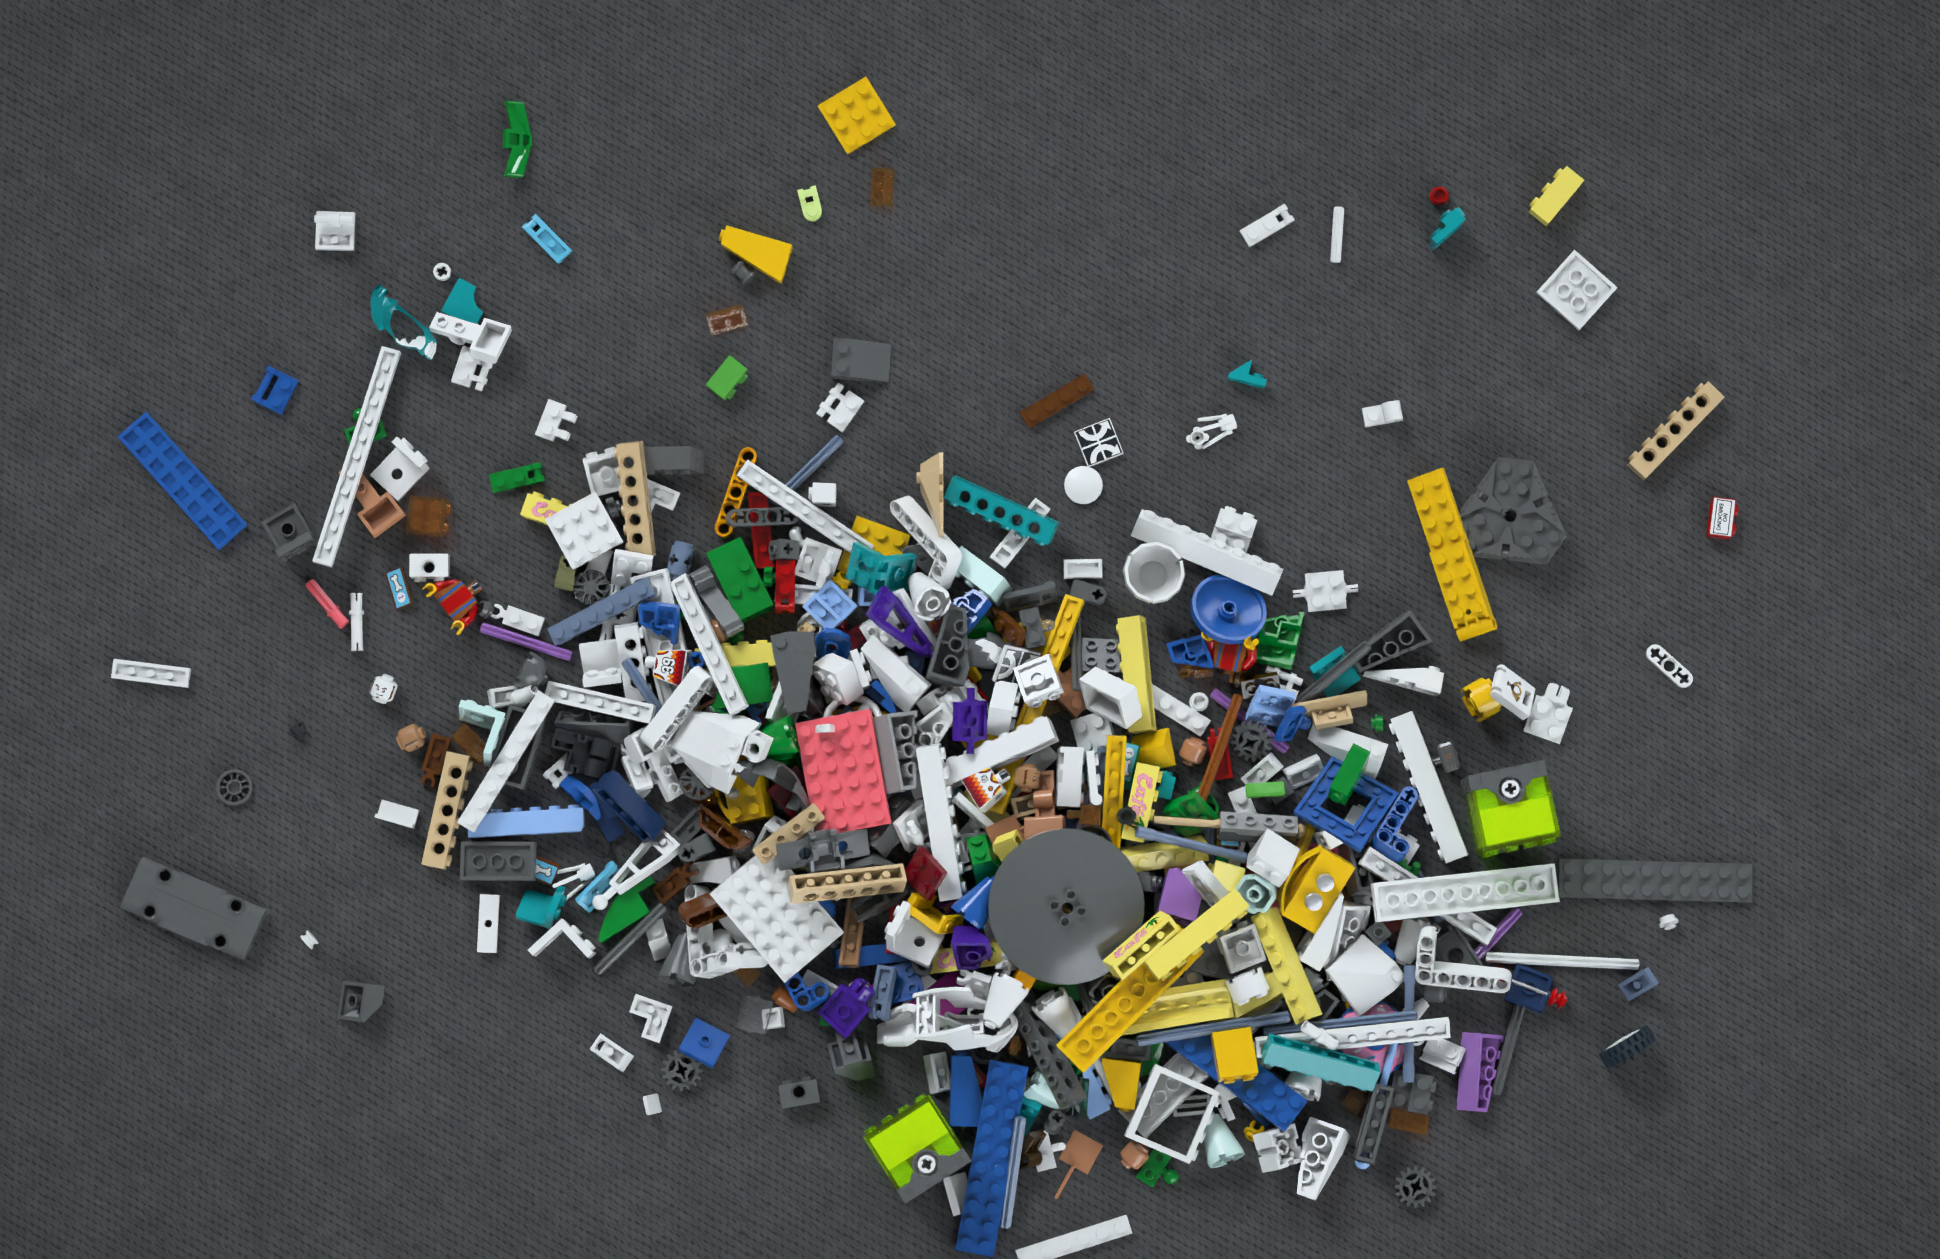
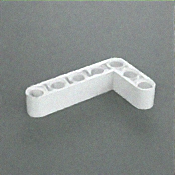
M911 496L891 501V513L934 559L928 577L946 590L950 589L962 560L959 548L945 533L944 537L939 536L933 520Z
M700 666L692 668L645 728L640 740L652 751L658 752L665 746L705 693L712 697L717 696V686L711 673Z
M1429 926L1423 927L1420 930L1415 978L1418 983L1505 993L1510 989L1512 975L1505 968L1435 961L1437 932Z

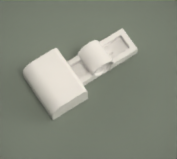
M438 312L429 327L431 332L447 336L455 344L464 345L465 342L470 343L471 356L491 364L497 362L512 331L510 325L484 318L482 324L478 325Z
M646 725L624 739V744L634 764L647 760L650 767L648 773L652 782L658 784L665 801L669 802L683 794L670 761L663 750L654 752L640 740L642 732L648 726Z

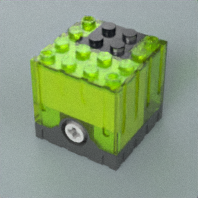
M1544 760L1469 775L1460 780L1476 856L1481 855L1482 858H1487L1499 853H1510L1518 849L1519 851L1530 849L1537 845L1538 847L1556 842V838L1561 836Z
M923 1093L914 1099L916 1102L914 1105L909 1106L906 1104L897 1110L899 1114L895 1117L891 1114L881 1120L882 1125L878 1128L874 1125L864 1131L866 1134L863 1137L905 1204L971 1162L969 1155L962 1147V1144L930 1094L926 1096Z

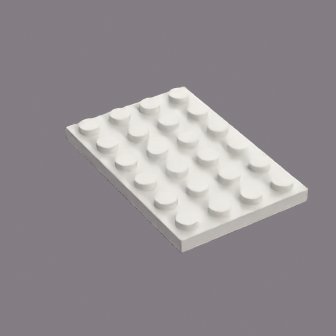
M755 855L715 888L710 895L785 983L844 932L818 901L790 904L787 884L789 877L795 875L791 869L779 871L777 856L763 865Z

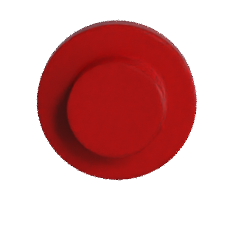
M1435 187L1431 190L1429 198L1434 205L1442 206L1448 201L1449 194L1445 188Z

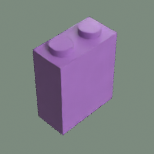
M1168 869L1156 913L1162 911L1170 915L1174 922L1188 926L1197 918L1202 896L1182 873V869Z

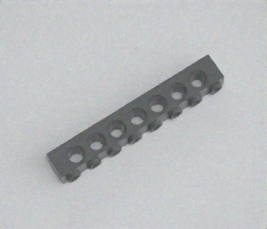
M1003 968L994 971L991 974L992 977L995 973H999L998 976L1001 977L1000 975L1003 972ZM1011 970L1009 976L1012 977L1016 970ZM1031 988L1028 995L1012 1013L1018 1020V1028L1060 1110L1075 1107L1088 1097L1068 1058L1056 1047L1059 1041L1054 1031L1033 1012L1032 1006H1037L1035 1002L1037 998Z

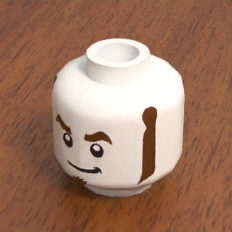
M383 674L374 678L370 689V694L373 696L372 699L374 701L386 704L393 700L398 687L397 683L393 681L394 677Z

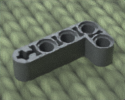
M705 565L690 573L689 578L701 604L712 619L717 620L718 626L725 637L728 639L744 630L741 619L715 585L714 577L708 566Z

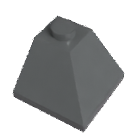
M343 981L337 1019L365 1022L382 1006L385 986Z
M865 1034L856 1036L864 1066L845 1071L837 1041L828 1043L834 1073L855 1081L876 1076Z

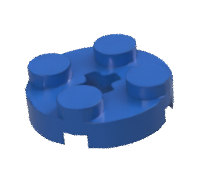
M826 627L815 637L818 660L832 653L848 659L852 648L848 634L838 629ZM828 644H834L837 648L830 650Z

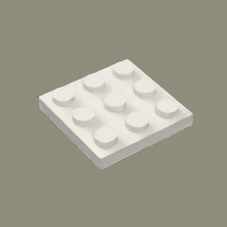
M1574 250L1536 293L1577 330H1580L1617 287Z
M596 492L545 519L573 570L623 543Z

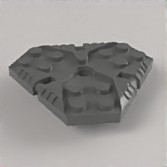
M1498 457L1477 486L1478 490L1475 494H1471L1459 511L1473 556L1499 560L1509 558V561L1546 565L1568 535L1553 502H1550L1547 497L1550 494L1539 469L1533 460ZM1484 493L1489 496L1486 502L1481 499ZM1540 499L1543 505L1537 508L1535 501ZM1509 511L1516 513V519L1513 522L1507 518ZM1504 544H1510L1509 551L1504 550Z

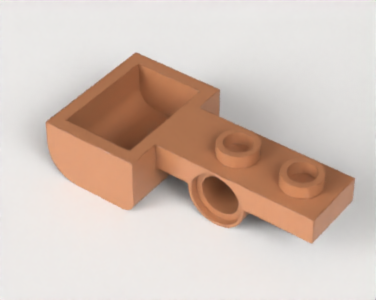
M362 473L355 496L364 509L357 515L373 537L376 538L406 515L388 491L380 497Z
M1040 771L1039 787L1033 793L1036 817L1024 818L1025 840L1041 832L1066 828V818L1063 815H1056L1055 771Z

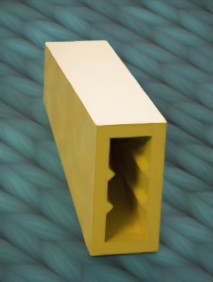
M727 225L725 230H721L719 241H721L723 248L782 284L792 252V244Z

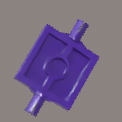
M967 688V699L953 702V741L967 742L966 754H975L974 742L987 740V701L976 700L975 688Z

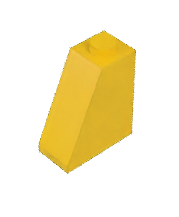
M1102 1057V1065L1115 1107H1118L1119 1111L1131 1112V1109L1135 1110L1141 1061Z

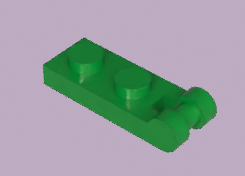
M541 462L489 474L493 493L545 482V477L541 473ZM533 471L534 477L529 479L528 472Z

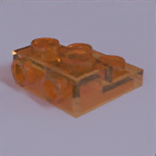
M410 495L406 534L444 538L445 534L449 532V522H446L447 515L451 514L452 504L449 503L447 498Z

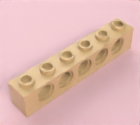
M1709 381L1705 385L1700 383L1694 390L1696 394L1692 398L1688 396L1680 404L1682 406L1680 411L1674 410L1667 417L1670 421L1665 426L1661 424L1654 431L1656 435L1652 439L1648 437L1641 444L1643 449L1639 453L1635 450L1628 458L1630 462L1627 466L1643 481L1723 400L1724 396ZM1697 398L1705 401L1704 407H1699L1696 404ZM1683 412H1689L1692 415V420H1685ZM1671 425H1675L1678 427V434H1672L1670 432ZM1657 439L1665 441V448L1658 447ZM1645 452L1650 453L1653 457L1652 461H1646L1643 454Z
M643 441L619 443L616 445L617 448L614 449L615 459H618L619 467H617V477L621 481L619 495L623 498L621 513L622 516H625L623 531L624 535H627L628 541L625 548L626 551L655 556L656 549ZM627 457L633 459L634 465L632 467L627 465ZM630 476L636 479L635 486L629 484L628 478ZM632 495L638 498L637 505L632 504L630 500ZM634 514L640 517L641 521L639 524L633 521ZM636 533L642 535V543L635 540Z
M446 752L422 865L446 870V867L451 865L452 855H449L451 847L454 848L456 843L454 831L460 825L457 823L460 819L458 813L464 807L463 791H467L469 780H466L467 773H471L473 761H470V756ZM459 768L462 774L459 778L454 779L452 771ZM456 787L457 795L453 798L449 797V788ZM446 806L453 808L452 815H444L443 810ZM442 825L449 827V832L446 835L439 833V828ZM439 843H442L445 847L442 854L435 852V846Z
M903 864L792 875L789 877L787 891L790 904L903 892L907 878Z

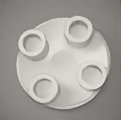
M1087 466L1072 469L1066 476L1064 483L1067 496L1073 502L1079 504H1088L1095 501L1100 496L1103 486L1099 473Z

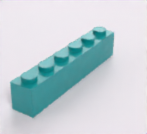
M1270 1033L1261 1052L1263 1063L1268 1066H1278L1287 1071L1301 1072L1306 1076H1316L1324 1081L1331 1080L1343 1086L1356 1087L1362 1091L1368 1090L1373 1092L1381 1073L1378 1062Z

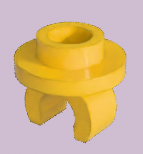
M1254 1120L1250 1123V1127H1245L1244 1129L1245 1137L1251 1142H1254V1134L1264 1131L1263 1125L1259 1130L1253 1128L1256 1123Z

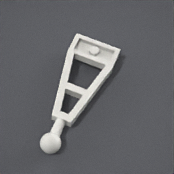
M663 828L654 840L646 843L642 842L609 882L611 888L603 895H596L593 898L592 904L597 910L605 909L608 900L615 893L623 894L666 865L678 854L682 846ZM653 846L662 856L639 870L635 865L648 849ZM630 871L634 873L633 876L621 883Z

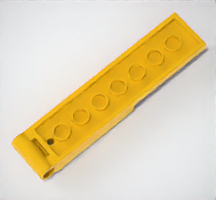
M1440 468L1407 480L1431 551L1429 554L1459 640L1462 642L1496 630L1497 623L1493 616L1445 469Z
M1178 924L1177 926L1179 927L1180 931H1178L1173 937H1175L1178 933H1180L1183 930ZM1202 949L1195 956L1190 954L1186 957L1187 962L1180 968L1175 966L1171 969L1172 974L1164 981L1162 978L1157 981L1142 963L1124 980H1121L1056 1047L1084 1073L1205 951Z

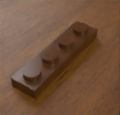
M1084 373L1022 410L1019 414L1027 427L1031 429L1095 389Z

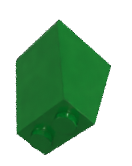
M986 834L966 838L976 885L987 876L990 879L992 876H995L1002 863L998 856L995 855L990 838Z

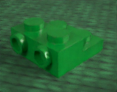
M1197 792L1167 801L1163 810L1164 817L1218 819L1216 812ZM1174 825L1176 833H1181L1184 837L1200 833L1202 828Z

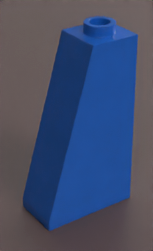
M956 1051L955 1055H951L949 1125L978 1127L983 1099L971 1056L967 1055V1052Z

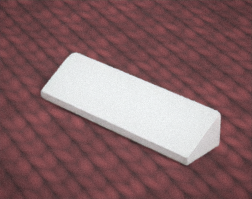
M1198 861L1182 870V873L1210 907L1229 893L1203 861ZM1236 917L1231 923H1239L1240 920Z

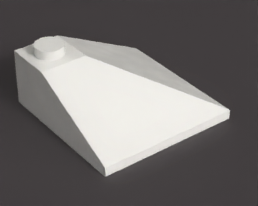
M1364 934L1360 935L1326 970L1358 1016H1361L1392 993L1404 981V973L1397 963Z

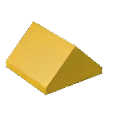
M1169 728L1133 736L1131 743L1141 746L1137 760L1138 763L1157 766L1160 769L1176 766Z

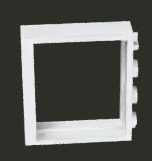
M1154 1064L1124 1136L1190 1164L1191 1160L1195 1161L1199 1150H1196L1198 1143H1203L1206 1125H1210L1213 1120L1214 1114H1211L1214 1106L1218 1107L1221 1101L1220 1092ZM1160 1073L1212 1095L1186 1156L1135 1134Z

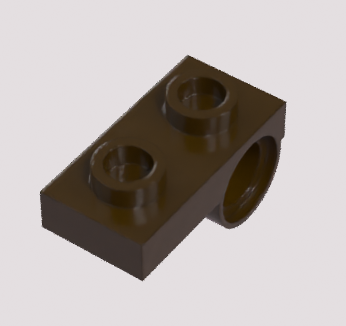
M1277 671L1261 675L1247 672L1242 674L1239 679L1243 699L1252 698L1259 685L1280 689Z
M1042 1129L1031 1131L1025 1136L1019 1166L1021 1169L1039 1166L1042 1163V1154L1038 1149L1047 1135Z

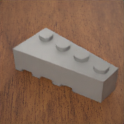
M917 710L889 713L873 718L887 794L916 789V763L914 762V755L916 754L917 746L914 745V740L917 734V726H915Z

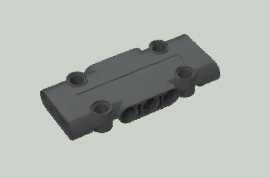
M145 857L141 858L120 907L157 923L160 927L205 946H211L244 961L249 955L267 913V909L232 895L224 889L184 872H178ZM168 870L171 873V877L168 881H164L162 874ZM235 901L241 902L242 906L239 911H234L232 907ZM150 906L155 908V914L152 917H149L146 913L147 908ZM220 936L226 939V944L223 947H219L217 944V939Z

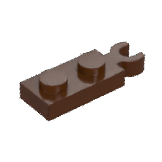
M998 607L989 608L992 615L987 616L990 622L995 623L994 629L1014 647H1022L1026 630L1005 611H1000Z
M432 733L422 766V771H426V775L421 778L422 785L425 784L426 779H431V787H435L436 779L434 777L435 774L441 776L451 738Z
M693 862L685 863L683 868L682 866L677 867L652 888L660 903L666 904L691 883L689 877L696 876L699 873L698 870L690 871V866L694 864Z

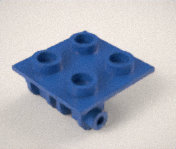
M910 961L890 966L898 968L891 1005L916 999L912 998V995L924 991L922 978L914 973Z

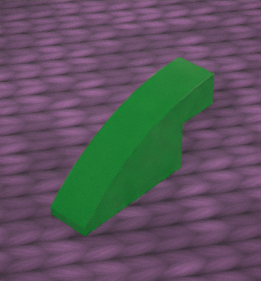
M651 875L623 894H618L603 921L599 935L600 943L605 942L650 913L649 908L639 893L655 884Z

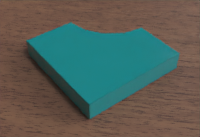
M459 278L441 312L448 316L478 324L484 312L475 303L474 294L476 286Z

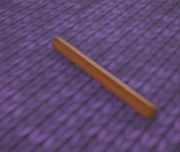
M1234 694L1198 791V794L1205 802L1207 801L1243 701V696L1239 694Z

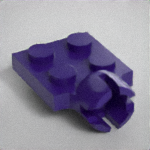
M862 978L855 979L849 987L844 983L841 984L818 1011V1014L845 1039L852 1034L871 1010L867 1002L874 994V988L871 985L866 987L868 982Z

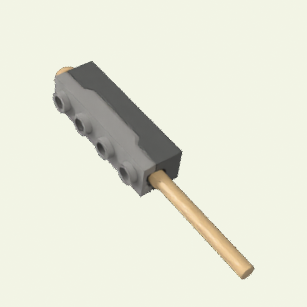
M1221 811L1219 819L1216 820L1154 816L1153 819L1154 824L1218 828V840L1256 843L1268 828L1295 845L1296 838L1303 837L1306 833L1305 826L1302 823H1298V817Z

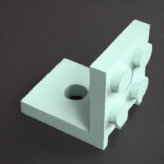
M461 700L459 704V720L491 730L483 752L484 766L490 767L505 720V713L497 711L492 706L477 705L472 700Z

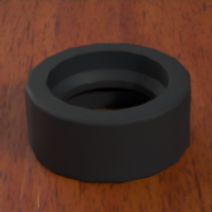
M984 1029L986 1035L994 1036L997 1034L995 1030ZM1005 1047L990 1058L980 1057L975 1048L968 1050L972 1059L977 1063L989 1065L990 1059L998 1061L1002 1057Z

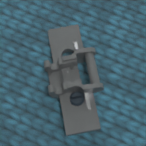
M835 828L808 832L807 837L801 840L776 844L779 871L808 866L809 874L836 869L845 870L844 859L870 855L867 828L838 833ZM845 841L847 844L846 848L839 851L838 843ZM832 854L838 860L837 862L814 865V861L819 860V856Z

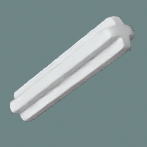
M1334 207L1330 257V261L1333 263H1340L1343 207Z

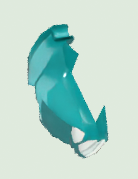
M379 284L373 290L371 297V314L377 328L380 331L385 328L393 336L397 345L409 350H418L421 356H426L427 359L431 360L436 352L437 341L428 326L426 328L401 308L397 300L386 297L389 291ZM398 310L409 316L423 330L425 335H418L409 344L406 342V339L399 341L395 338L390 326L392 312Z

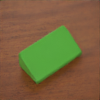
M1284 782L1247 783L1245 785L1247 799L1282 797L1285 795Z

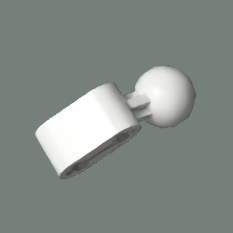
M716 929L713 931L714 951L724 950L739 953L742 957L740 968H761L768 964L751 942L737 943L735 945L732 943V936L727 930Z

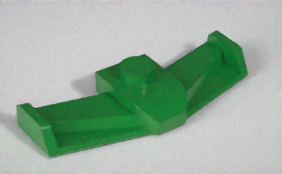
M506 100L504 105L506 106L510 129L503 130V149H510V154L503 177L521 178L524 177L532 146V135L524 102Z

